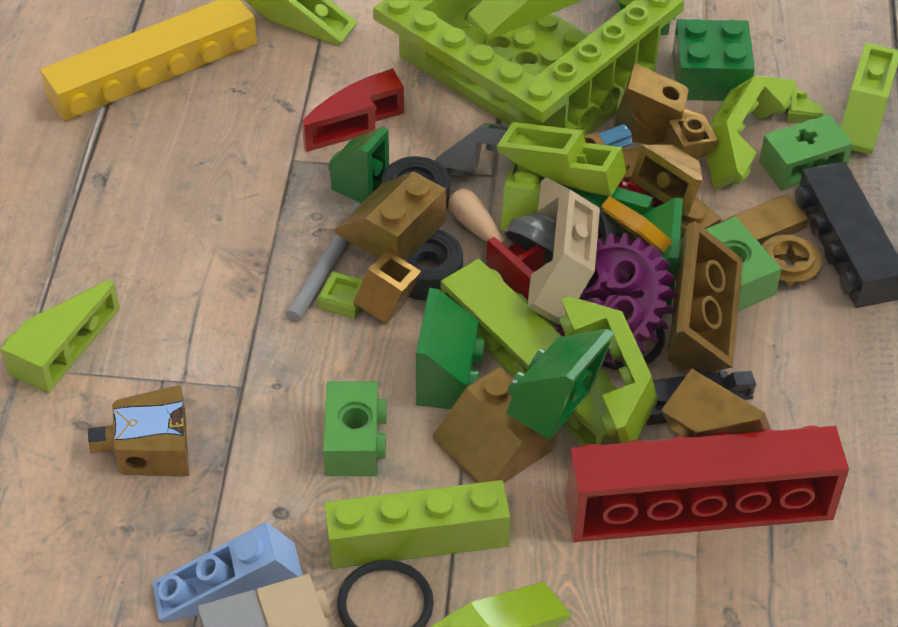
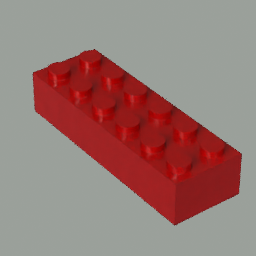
M810 425L799 429H764L751 433H719L714 436L691 438L678 436L667 440H632L619 444H586L582 447H571L565 500L573 543L834 520L848 476L849 466L836 425L823 427Z

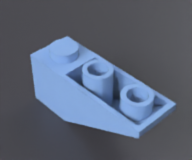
M265 522L153 581L159 621L164 623L199 615L198 605L250 590L255 591L260 587L302 576L295 543L268 522Z

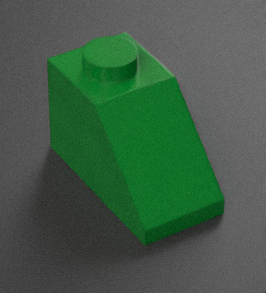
M380 127L350 140L340 152L338 151L332 156L328 166L331 177V190L362 203L381 185L382 175L389 166V129Z

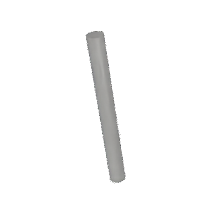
M355 203L346 217H348L361 203ZM336 234L334 235L288 308L286 317L293 322L301 320L349 241Z

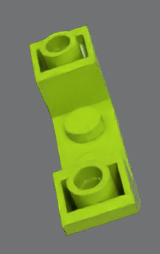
M865 42L841 124V129L853 143V151L873 155L898 67L897 49Z
M753 76L730 90L710 122L718 143L716 147L706 154L712 184L717 190L731 183L737 185L750 174L751 169L749 165L757 152L739 135L745 127L743 121L750 113H753L759 121L773 113L776 116L783 113L791 105L792 100L790 97L798 85L793 79Z
M571 296L562 298L561 301L566 315L560 317L559 320L565 336L602 329L614 332L608 350L613 361L619 358L622 360L624 367L619 368L618 371L624 387L602 395L607 412L600 414L609 439L618 437L620 443L637 440L658 398L650 371L623 312Z

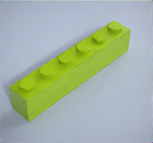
M479 258L441 280V292L479 321L478 338H485V351L513 378L519 371L523 373L528 371L533 357L540 348L547 350L558 337H562L550 320L542 318L537 312L528 308L526 298L520 293H515L503 281L501 275L496 270L490 269ZM601 369L591 393L563 425L583 446L586 444L607 445L620 443L618 437L609 439L600 414L607 412L602 395L618 389Z

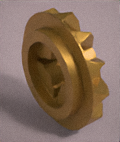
M778 235L762 244V247L782 268L779 280L786 281L788 287L794 282L805 286L809 279H817L822 266V257L817 247L810 241L795 235ZM787 254H790V259H792L794 264L793 267L786 266V261L784 260Z

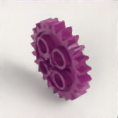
M610 233L606 244L597 238L595 272L579 299L622 311L626 320L633 311V315L627 323L641 354H645L643 342L649 339L657 343L659 340L654 330L656 327L667 329V323L661 318L663 314H671L675 311V309L666 304V300L677 296V292L668 287L676 278L667 271L670 263L661 257L662 253L640 237L635 240L627 233H624L621 239ZM635 272L633 278L628 282L630 276ZM561 324L558 325L559 327L556 331L561 336H565ZM608 350L604 361L614 366L617 360L613 361Z

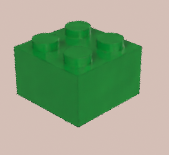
M677 19L672 51L675 82L686 86L689 90L687 100L724 101L730 90L754 76L755 66L748 20Z

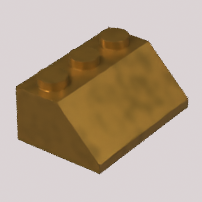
M696 221L688 223L679 252L675 286L677 296L674 297L672 308L675 311L671 313V330L667 346V360L686 374L691 369L698 373L733 368L743 265L741 257Z

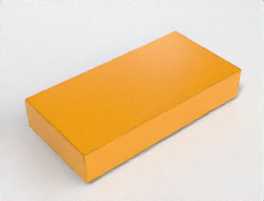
M611 196L601 206L603 208L602 211L622 228L637 238H642L660 252H665L673 242L648 219Z

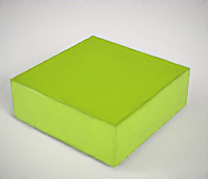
M332 271L317 298L318 308L355 319L361 307L353 302L364 279Z

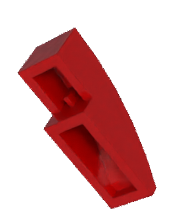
M392 68L359 80L333 94L314 108L302 120L305 151L309 152L354 139L375 130L376 121L404 114V86L395 70Z

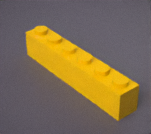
M241 0L213 1L41 68L40 74L45 96L61 119L67 121L256 45L255 17Z

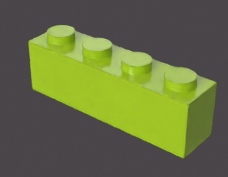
M503 480L324 502L332 569L360 566L379 560L400 561L509 547L511 517Z

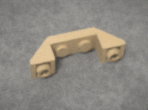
M546 177L541 181L538 212L556 220L553 260L531 274L528 308L560 325L559 318L566 315L561 299L567 296L579 299L595 272L600 208L572 190Z

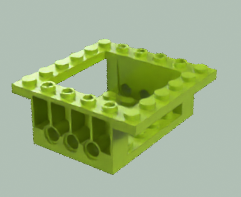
M383 0L373 7V19L399 35V56L508 125H511L512 122L576 129L583 130L584 135L590 132H595L617 114L634 64L655 72L661 28L683 12L685 0H617L626 7L591 34L584 32L552 13L489 41L468 20V13L483 0Z

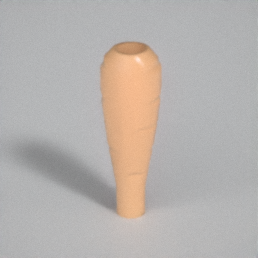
M460 189L451 195L448 201L449 210L463 226L485 242L495 237L505 247L509 248V243L500 234L486 207L473 191Z

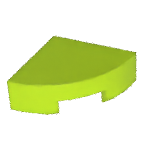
M798 89L794 90L790 97L792 103L787 108V122L803 123L810 119L825 116L824 108L820 103L817 105L809 99L806 92Z

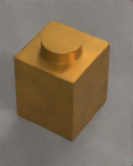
M387 250L368 269L353 303L385 324H388L406 304L421 271Z

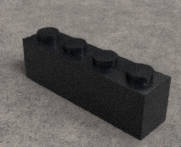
M840 162L803 169L799 186L795 189L796 203L800 209H804L809 218L811 232L815 237L818 236L821 241L827 262L834 266L839 276L842 291L845 294H849L855 308L898 300V254L847 163Z

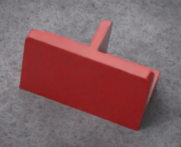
M495 237L487 241L486 265L490 269L496 270L501 275L503 281L515 293L522 294L528 301L531 274L544 266L545 249L538 244L526 251L518 243H514L507 248Z

